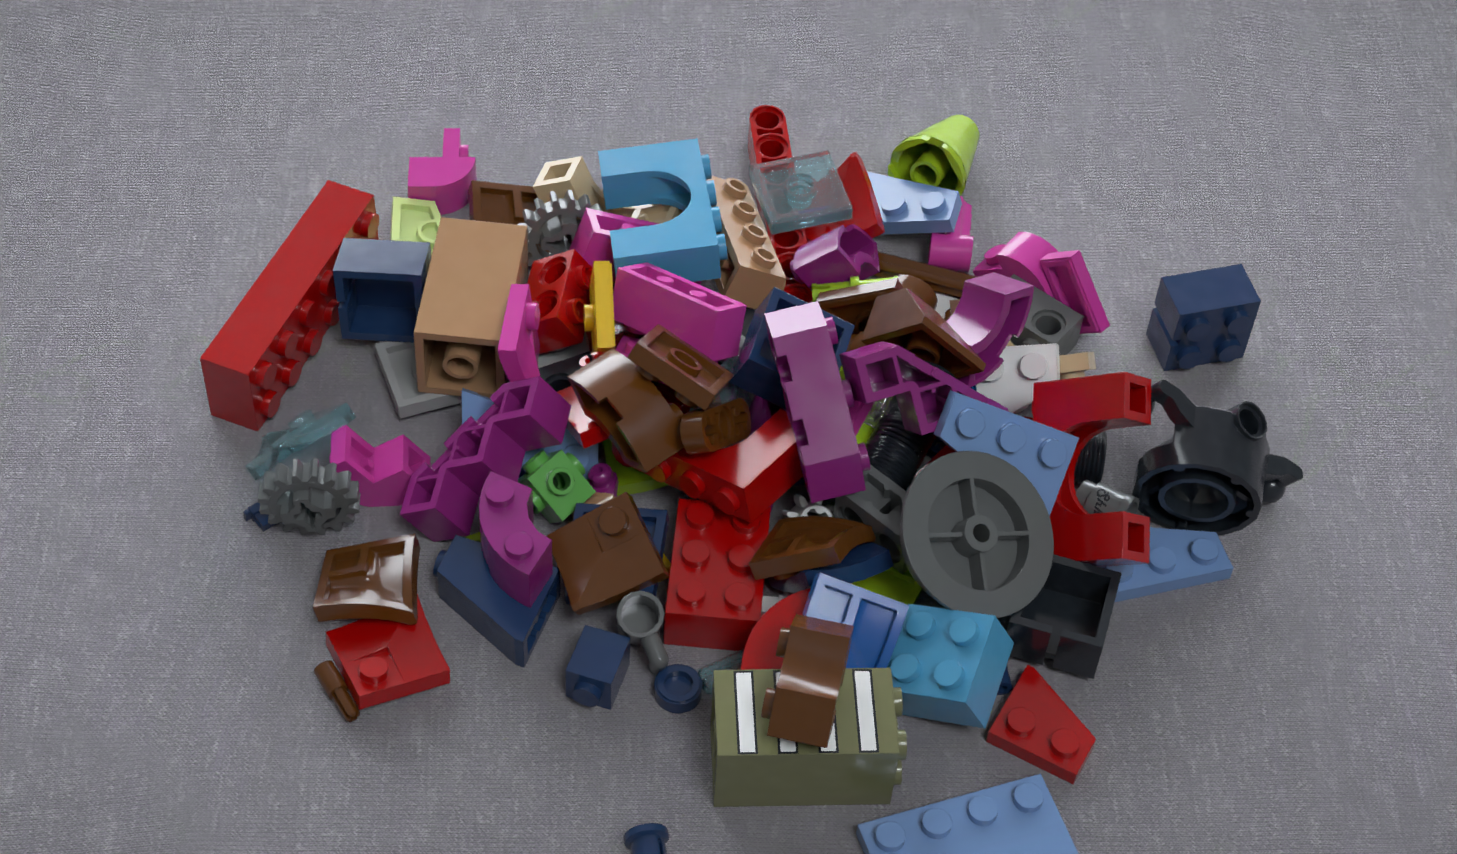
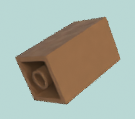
M440 218L414 328L418 392L462 396V388L490 398L503 384L508 383V377L499 359L498 345L511 284H527L528 282L527 226Z

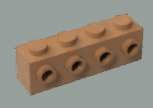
M712 176V179L708 180H714L717 205L711 207L719 206L722 222V232L716 234H725L728 255L727 260H720L721 278L714 280L720 294L741 302L749 308L757 309L773 287L784 291L786 276L748 186L735 178H727L725 180Z

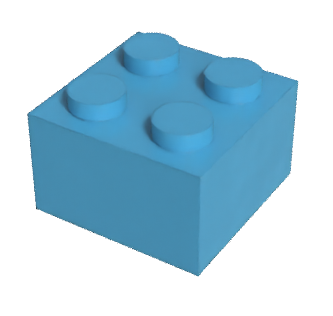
M908 604L909 608L900 635L887 666L892 671L893 687H901L902 715L986 729L1014 645L1013 640L995 615Z

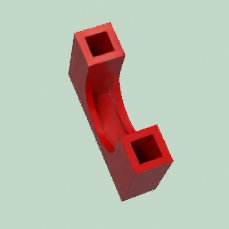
M1117 372L1034 383L1031 405L1033 421L1079 437L1049 516L1053 530L1054 555L1098 567L1149 564L1150 517L1125 511L1089 514L1075 495L1074 471L1082 449L1097 434L1110 429L1151 425V379L1128 372Z
M662 383L656 385V388L667 403L676 404L683 414L701 408L699 406L692 408L682 403L674 395L675 390L668 385ZM781 409L752 435L736 445L719 449L715 452L694 455L688 454L685 448H683L653 469L643 472L657 482H664L685 492L691 498H698L719 508L725 514L734 515L749 523L758 518L802 478L796 440L787 413ZM612 443V452L616 460L623 466L632 467L624 463L617 448Z

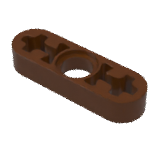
M743 398L717 401L712 403L706 410L698 408L683 414L680 422L681 440L686 452L690 455L715 452L748 438L751 432V415L749 407Z

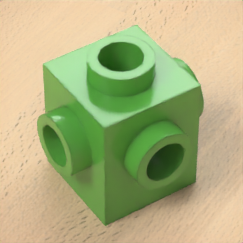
M562 449L548 454L541 450L522 466L526 473L518 479V483L533 489V512L536 514L541 512L549 523L565 520L575 511L576 503H584L596 492L583 475L586 471L581 462L569 452L565 454Z

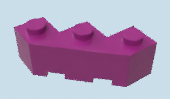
M818 301L765 313L764 317L771 353L780 376L786 413L796 440L802 477L811 503L865 491L863 471L871 470L865 443L857 444L849 407H854L851 386L848 379L841 381L833 345L838 344L833 317L824 318Z
M881 341L839 354L845 379L849 380L854 400L868 404L896 395L904 429L916 434L925 435L935 431L950 390L1008 411V408L970 388V386L916 357L915 354L899 345Z
M540 376L503 384L490 397L494 404L477 421L470 416L443 443L447 450L431 466L424 462L411 475L400 515L433 542L454 539L455 535L469 536L483 485L491 471L518 482L526 451L562 444L571 405Z

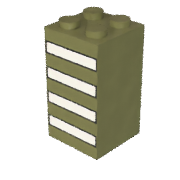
M846 668L835 707L836 715L827 748L767 736L770 719L761 717L767 687L776 689L781 669L713 670L710 737L714 807L890 804L893 786L901 785L902 782L901 760H906L907 756L905 729H898L897 717L902 716L903 710L901 687H893L891 668Z

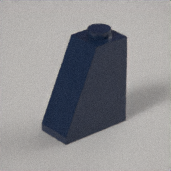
M455 535L448 550H441L434 564L433 576L437 577L439 598L517 666L525 668L560 597L559 568L553 566V574L531 608L510 597L494 581L490 575V568L484 558L480 542Z

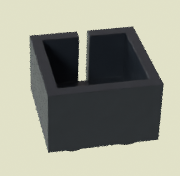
M1053 554L1050 573L1041 591L1027 606L1011 614L1007 633L1013 640L1014 645L1010 656L1042 665L1045 658L1053 659L1052 668L1094 679L1122 573Z

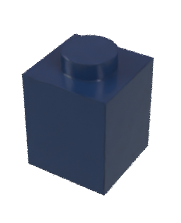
M585 625L565 670L566 697L572 698L579 704L587 707L599 706L611 710L630 665V638Z

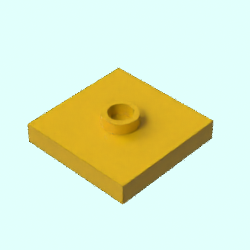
M593 261L589 288L590 305H584V331H591L592 353L597 351L606 353L610 349L615 350L612 263L610 261Z

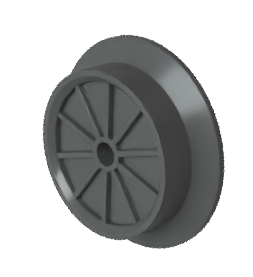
M958 451L942 456L928 464L915 477L906 493L900 523V544L903 558L917 584L938 603L949 610L995 615L997 618H1001L1027 606L1041 591L1050 573L1054 554L1051 520L1038 491L1016 467L988 453Z

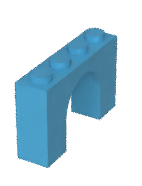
M698 138L598 151L606 210L647 204H664L683 211L679 216L664 223L611 230L610 239L615 276L619 267L648 262L692 282L721 278L720 260L728 259L725 234H716L722 232L719 206L711 207L717 205L714 180H708L712 179L709 154L701 155Z

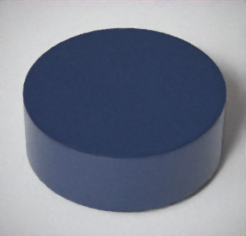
M683 664L669 665L666 669L660 671L655 678V700L662 709L676 714L689 712L701 700L702 679L698 672L690 666Z

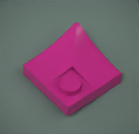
M511 284L498 345L499 359L510 382L540 376L538 369L540 343L537 332L540 322V308L538 303H532L529 284Z

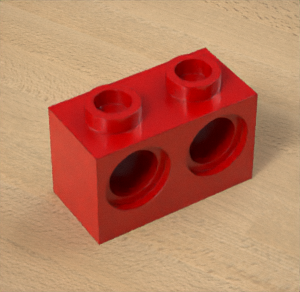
M575 249L538 259L532 263L527 284H529L532 303H538L540 308V322L537 330L540 354L579 344L583 341L585 333L584 305H590L589 288L593 267Z

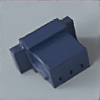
M257 502L243 511L245 521L250 519L253 522L255 521L264 532L276 524L268 523L269 514H260V503Z

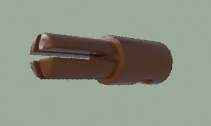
M331 660L320 663L314 669V673L329 699L334 701L346 722L355 721L360 716V711L348 693V686Z

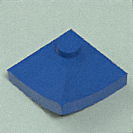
M819 572L814 576L802 615L854 626L846 668H887L909 605Z

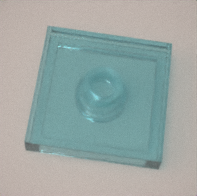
M829 150L749 166V177L771 235L852 218V205Z

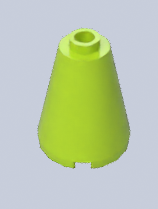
M952 115L904 139L892 152L891 162L888 165V176L959 191L961 196L967 183L980 138L977 125L967 116Z

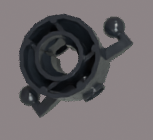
M1161 380L1151 385V413L1155 407V402L1162 405L1169 419L1175 424L1173 437L1145 452L1143 457L1139 459L1135 471L1132 496L1139 498L1138 510L1144 516L1150 517L1151 522L1167 529L1216 532L1218 536L1243 530L1257 520L1262 502L1266 504L1277 502L1283 497L1286 486L1303 478V471L1298 465L1285 457L1270 454V447L1266 438L1267 422L1260 408L1254 403L1244 401L1228 410L1195 406L1179 388L1167 380Z

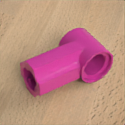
M960 196L962 206L954 232L931 233L927 264L969 273L973 249V236H970L972 205L968 204Z

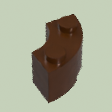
M610 349L567 377L585 415L596 422L617 448L624 463L643 472H648L684 448L680 434V422L683 413L676 404L667 403L651 380L645 378L636 370L634 362L620 352Z
M796 614L790 628H781L776 656L784 658L776 689L768 687L766 689L761 713L762 718L770 719L767 736L824 748L828 747L836 715L835 707L840 686L843 684L854 626Z

